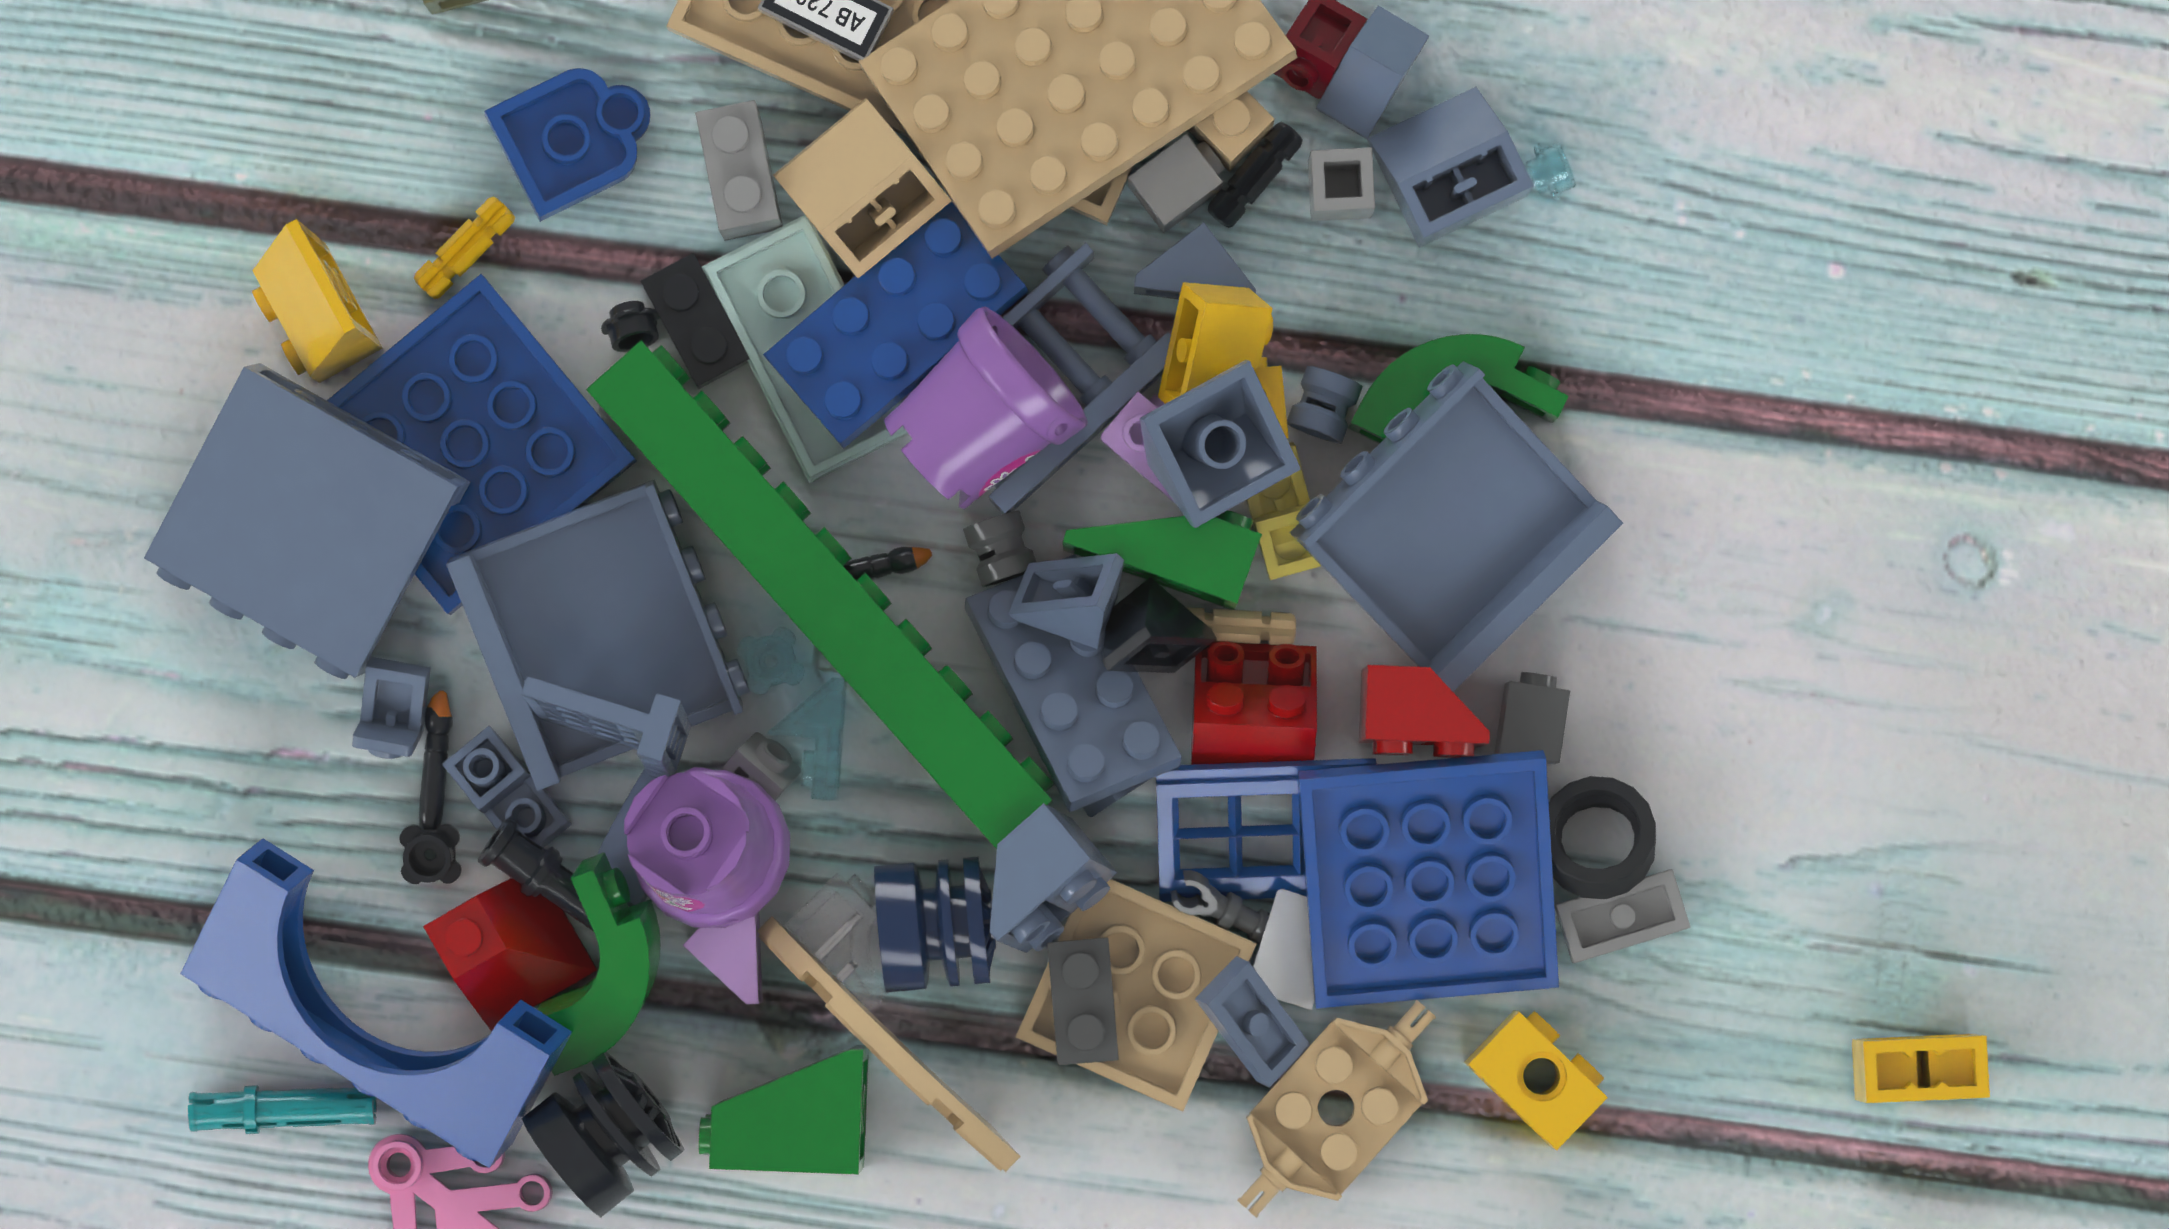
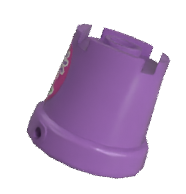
M987 307L978 308L972 313L958 330L959 341L910 395L884 419L886 428L891 436L904 426L903 428L908 432L912 440L901 451L939 493L949 500L960 490L959 507L962 509H966L987 490L1049 444L1060 445L1088 424L1082 407L1055 370L1013 326Z
M693 767L684 773H676L669 777L663 775L655 778L634 797L624 819V834L627 835V847L630 853L628 857L643 892L666 916L694 928H726L755 916L777 894L789 867L790 832L779 804L757 782L728 770Z

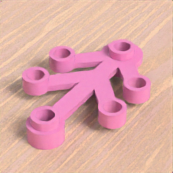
M406 1134L391 1135L379 1141L371 1151L368 1161V1169L372 1181L380 1190L390 1194L393 1229H417L415 1194L435 1210L437 1229H499L479 1212L515 1207L535 1212L547 1206L553 1194L551 1183L540 1174H529L516 1183L451 1190L431 1173L471 1167L478 1173H490L497 1170L503 1164L505 1152L488 1168L477 1161L463 1157L455 1150L454 1146L426 1149L418 1139ZM395 1153H403L410 1159L411 1168L405 1176H398L390 1169V1159ZM535 1181L543 1187L544 1197L540 1203L530 1204L524 1199L522 1190L527 1182Z

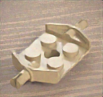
M1418 1000L1415 1001L1414 1005L1394 1027L1389 1025L1386 1030L1335 1017L1246 1116L1263 1167L1260 1169L1262 1174L1237 1201L1247 1208L1255 1197L1263 1191L1261 1196L1248 1209L1256 1218L1280 1190L1283 1192L1286 1188L1339 1201L1342 1197L1341 1194L1415 1111L1428 1101L1410 1049L1413 1047L1411 1043L1436 1016L1429 1010H1426L1411 1027V1023L1426 1008ZM1331 1090L1344 1091L1352 1099V1114L1343 1124H1327L1319 1115V1101L1325 1093Z

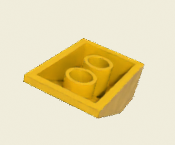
M297 219L286 224L252 270L260 284V287L252 290V293L266 319L269 322L279 319L289 339L281 343V347L297 375L307 371L312 379L321 383L383 348L326 243Z

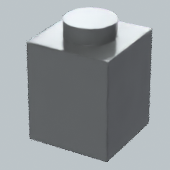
M1521 672L1520 682L1509 681L1505 683L1494 754L1543 750L1546 756V763H1560L1570 690L1556 688L1557 677Z

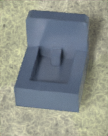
M376 657L370 658L365 670L360 722L353 733V747L368 750L372 755L385 759L412 756L424 732L431 667Z

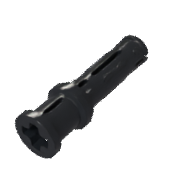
M508 817L490 838L481 852L478 862L484 867L491 864L521 884V893L527 897L531 895L534 898L539 894L593 931L571 881L574 873L561 864L563 857L559 855L560 852L554 847L544 849L517 830V821Z

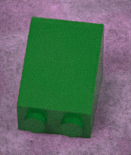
M856 1045L713 1105L711 1114L701 1117L699 1127V1154L710 1155L709 1169L859 1175L864 1168L869 1049L865 1045Z

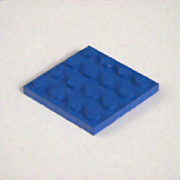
M482 274L472 280L327 400L470 481L460 503L450 507L415 573L416 577L449 615H452L463 606L446 566L451 557L581 508L637 462L634 456Z
M1543 750L1298 771L1316 1009L1559 988L1547 764Z

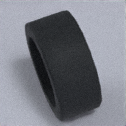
M1590 776L1568 783L1551 797L1549 801L1553 878L1563 889L1582 898L1609 899L1629 892L1644 880L1655 858L1656 822L1649 803L1634 787L1615 778ZM1592 807L1610 808L1623 814L1631 823L1634 832V846L1628 857L1620 864L1604 869L1581 866L1569 858L1562 844V831L1568 819L1575 813Z

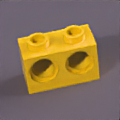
M1951 1034L1852 1039L1854 1095L1857 1101L1882 1103L1990 1098L1987 1036Z

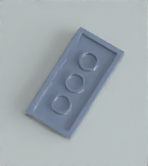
M1073 554L1064 559L1077 558V556ZM1024 575L965 599L964 609L1069 813L1180 767L1182 756L1138 672L1107 671L1104 666L1102 655L1105 631L1098 649L1015 621L1008 614Z

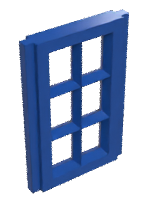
M1376 758L1180 765L1178 768L1156 776L1159 900L1162 902H1172L1170 891L1177 890L1178 894L1186 898L1194 897L1196 894L1201 896L1198 888L1186 886L1183 870H1192L1202 874L1209 880L1210 885L1225 896L1232 892L1242 897V899L1275 898L1278 890L1285 889L1307 897L1298 771L1376 765ZM1292 794V824L1242 826L1241 796ZM1228 796L1227 827L1179 828L1178 798ZM1293 835V865L1243 867L1242 837ZM1229 837V867L1180 869L1179 839Z

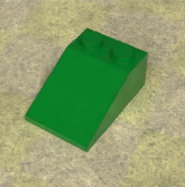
M1227 510L1197 528L1192 527L1185 516L1070 529L1066 530L1062 543L1063 551L1080 557L1117 553L1124 559L1122 572L1145 580L1151 577L1159 585L1226 609L1234 610L1262 534L1250 530L1253 523L1252 519Z

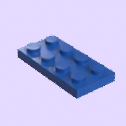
M951 201L860 278L856 276L852 278L763 355L844 449L920 384L959 341L957 334L959 328L975 310L987 307L995 313L1002 315L1029 291L1026 285L999 255L991 259L966 220Z

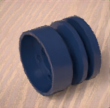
M979 856L963 858L964 885L952 886L948 859L938 860L935 888L923 889L920 874L915 863L874 866L878 937L886 993L926 989L929 980L930 961L942 960L950 987L960 986L959 958L971 957L975 984L991 982L990 968L994 950L997 949L996 939L990 933L992 893L981 870Z

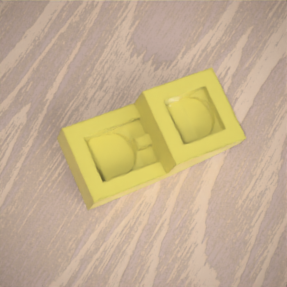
M1290 442V447L1301 468L1296 445L1294 442ZM1301 468V470L1246 500L1255 532L1262 534L1259 547L1270 580L1321 566L1290 534L1299 524L1296 520L1298 513L1310 501Z

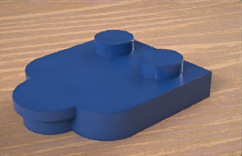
M583 68L567 70L484 111L485 117L539 222L627 179L633 172L637 162L636 141L645 134L650 123L648 102L639 91L626 85L607 87L605 81L598 74Z

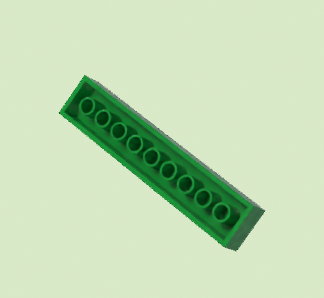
M642 341L637 343L586 389L588 393L997 849V844L1043 803L1048 806L1053 803V800L1046 794V791L1054 785L1053 782L1030 756L1021 763L1005 748L1013 740L1012 736L989 710L981 717H978L970 709L965 701L973 695L972 691L947 664L939 672L936 671L924 657L932 650V647L907 619L898 626L894 624L884 612L892 603L872 579L864 573L855 580L843 567L852 558L825 527L816 535L803 521L811 512L783 481L774 489L767 482L763 475L771 468L744 436L740 437L733 444L723 432L731 423L702 390L695 397H691L683 388V385L691 378L662 345L651 352Z

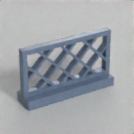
M527 676L521 695L540 720L636 749V754L651 777L658 778L663 775L669 777L676 774L691 728V723L680 700L656 693L650 713L647 714Z

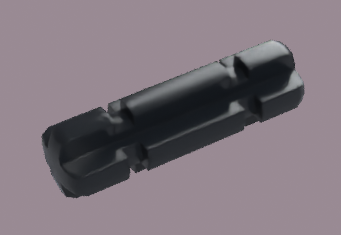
M1283 122L1277 123L1265 137L1264 142L1266 144L1263 147L1258 145L1228 180V189L1226 191L1221 189L1208 205L1210 215L1223 226L1233 227L1246 212L1244 206L1247 202L1251 205L1282 170L1283 165L1281 162L1284 159L1289 161L1301 147L1303 141L1301 136L1289 125Z

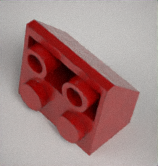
M1221 641L1213 642L1195 656L1191 765L1314 760L1317 735V646Z
M1367 665L1361 670L1359 743H1373L1372 755L1409 756V754H1413V745H1433V757L1474 756L1475 747L1489 744L1490 731L1430 667Z

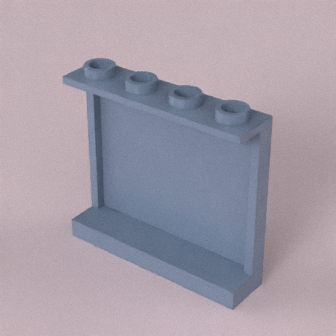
M1464 361L1457 367L1450 365L1438 373L1428 385L1427 390L1430 394L1414 410L1406 408L1398 413L1384 429V434L1387 437L1370 453L1363 451L1351 459L1340 473V477L1343 480L1326 497L1320 494L1311 499L1298 513L1296 520L1299 524L1290 532L1418 667H1430L1453 692L1623 524L1607 505L1597 501L1486 383L1483 379L1485 374L1479 368Z
M258 363L244 366L144 559L158 566L157 575L171 585L185 590H189L192 585L211 596L209 604L217 611L239 620L245 615L264 626L262 634L270 641L288 649H294L298 645L317 656L314 663L323 671L341 679H347L349 675L356 678L365 673L366 665L445 516L451 506L460 503L470 481L263 364Z
M655 479L451 557L446 563L537 791L560 783L562 776L625 753L633 748L540 720L521 695L527 676L647 714L650 713L656 693L681 701L691 727L733 711L734 715L743 712V702L740 696L750 692L745 675L737 658L728 662L725 659L718 641L728 636L724 622L715 602L708 605L703 603L696 583L706 580L702 566L693 545L682 549L674 526L683 523L678 505L671 489L660 492Z

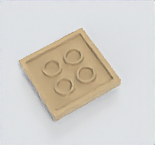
M1110 879L1107 882L1110 886L1108 893L1091 908L1082 911L1078 907L1071 913L1064 926V931L1058 939V942L1106 937L1109 939L1119 1060L1080 1063L1077 1065L1183 1112L1218 1033L1217 1028L1196 1002L1195 998L1236 956L1250 961L1257 943L1194 915L1185 914L1169 904ZM1048 962L1016 1034V1038L1057 1056Z

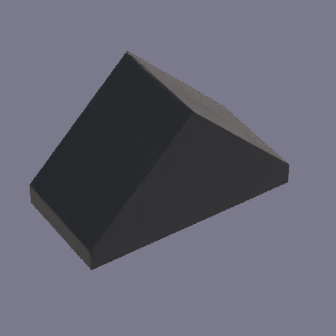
M1150 577L1114 606L1105 630L1102 662L1107 671L1175 673L1216 641L1217 638L1210 627Z

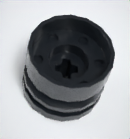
M603 1052L592 1061L594 1069L605 1087L601 1089L583 1071L572 1077L577 1091L584 1101V1104L579 1108H576L563 1096L554 1092L522 1118L526 1130L550 1165L575 1195L600 1218L634 1192L630 1178L622 1165L631 1160L639 1169L652 1177L661 1169L647 1145L651 1143L670 1161L685 1150L674 1132L668 1112L658 1098L636 1073L624 1068L608 1052Z

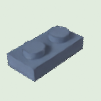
M1236 956L1195 998L1196 1002L1253 1078L1269 1088L1310 1046V1043L1251 963Z

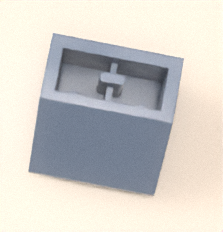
M1477 87L1367 138L1419 248L1527 197L1534 187L1508 131Z
M1043 803L997 844L990 933L998 942L1025 953L1032 948L1035 951H1040L1047 947V943L1054 942L1064 931L1061 922L1078 907L1085 911L1097 904L1108 893L1110 886L1107 882L1118 872L1072 818Z

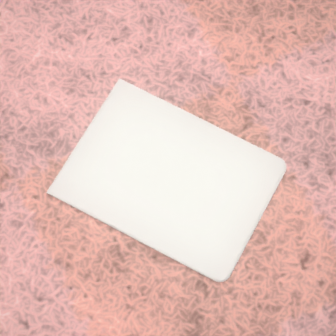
M1280 889L1276 893L1253 968L1276 999L1312 1010L1314 989L1307 897Z

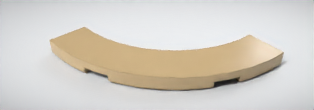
M773 916L757 931L760 934L758 937L801 982L804 981L826 1003L825 1007L926 1105L930 1104L954 1126L953 1129L997 1169L1000 1171L1003 1169L1005 1172L1021 1157L987 1120L957 1095L883 1025L803 942Z

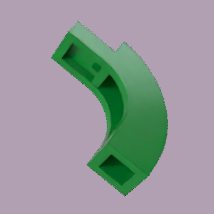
M1482 334L1452 335L1416 346L1393 361L1368 389L1348 429L1380 444L1387 437L1384 434L1387 424L1404 409L1411 408L1414 410L1430 394L1427 390L1428 385L1438 373L1450 365L1457 367L1463 361L1479 368L1485 374L1483 379L1501 398L1550 423H1553L1559 417L1569 396L1557 390L1561 383L1558 379L1542 370L1528 366L1524 374L1514 369L1525 346L1496 336Z
M605 852L582 860L571 877V881L598 941L600 963L597 976L576 990L543 1001L537 1009L572 1031L569 1040L552 1069L554 1076L595 1060L603 1052L605 1053L626 1034L644 1005L658 971L661 942L659 924L651 900H647L628 907L627 902L630 901V892L627 881L619 868H611Z

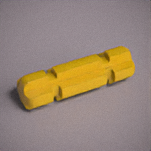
M494 196L488 198L475 211L478 217L473 222L468 219L435 252L439 257L433 263L428 260L415 273V282L430 297L434 299L441 298L454 284L450 280L456 274L461 277L494 243L491 238L496 233L501 236L514 223V214L498 198Z

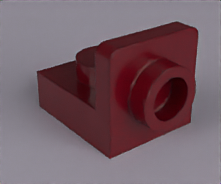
M1308 0L1286 34V37L1296 49L1297 58L1273 74L1284 79L1292 88L1305 91L1313 97L1321 99L1350 45L1368 19L1336 0Z

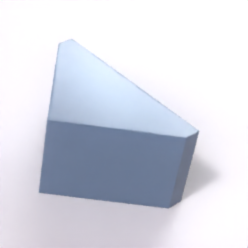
M1378 5L1350 45L1320 99L1316 110L1363 138H1369L1427 42L1429 35Z
M1204 222L1139 271L1135 276L1134 294L1178 300L1183 282L1246 287L1256 293L1255 287Z
M1117 553L1029 563L1008 615L1015 621L1098 649L1118 598L1124 559Z

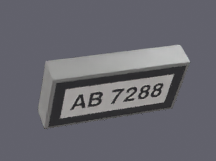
M761 0L758 6L759 12L857 61L863 60L875 50L894 13L892 7L878 0Z

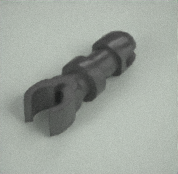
M1183 870L1186 886L1198 888L1201 896L1196 894L1194 897L1186 898L1178 894L1177 890L1170 891L1171 900L1175 908L1189 915L1214 917L1215 925L1225 930L1233 926L1247 933L1249 940L1260 945L1270 915L1269 912L1263 909L1257 912L1243 905L1242 897L1232 892H1229L1226 896L1221 894L1215 887L1210 885L1209 880L1202 874L1192 870Z

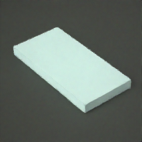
M806 215L702 266L707 279L750 358L747 361L809 483L908 434L903 428L904 426H902L891 436L884 422V419L903 402L901 400L843 449L763 355L844 286L822 239Z

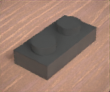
M1108 937L1047 943L1058 1065L1119 1060Z

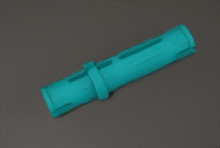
M258 1085L245 1086L244 1091L190 1092L188 1097L189 1103H192V1105H188V1123L191 1132L213 1129H245L246 1134H259L261 1128L341 1124L375 1125L377 1118L376 1114H374V1112H377L376 1097L363 1094L355 1087L259 1091Z

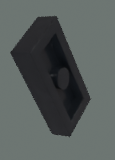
M694 253L640 281L655 310L658 311L663 325L698 389L748 363L747 360L750 358Z

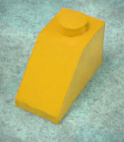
M1183 282L1158 398L1166 404L1244 360H1249L1254 370L1259 367L1264 346L1269 343L1273 333V317L1271 314L1273 308L1250 288Z

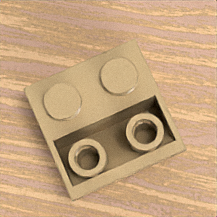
M867 98L773 174L775 179L857 278H860L952 201Z

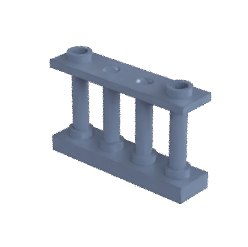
M1086 242L1076 252L1069 245L1058 252L1042 269L1048 277L1003 317L1016 330L1021 327L1083 394L1079 400L1086 406L1083 411L1088 424L1060 445L1049 444L994 485L996 489L989 495V500L1001 514L1015 511L1109 425L1137 392L1144 393L1163 374L1171 334L1167 332L1158 341L1151 334L1144 337L1082 270L1094 259V251ZM1064 286L1127 353L1124 360L1130 367L1113 382L1106 375L1100 378L1038 311Z

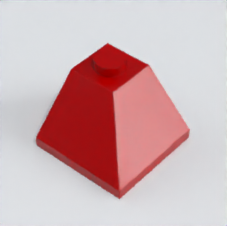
M512 878L474 896L423 926L452 979L491 1031L520 1000L535 1007L598 970L566 913L540 894L535 898L531 895L527 897L520 892L521 884Z

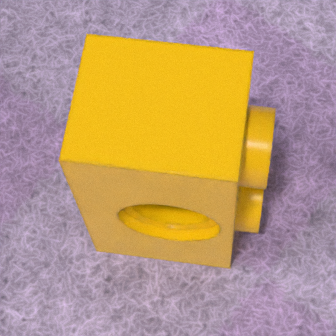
M1513 1010L1464 1063L1551 1148L1558 1150L1608 1098L1597 1087L1604 1080V1077L1580 1054L1577 1053L1570 1061L1557 1049L1553 1043L1560 1035L1537 1012L1533 1011L1526 1018L1519 1011ZM1546 1058L1555 1069L1554 1083L1544 1092H1531L1524 1083V1070L1532 1060Z

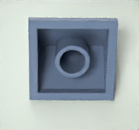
M1249 360L1240 362L1139 418L1147 464L1194 528L1301 470Z

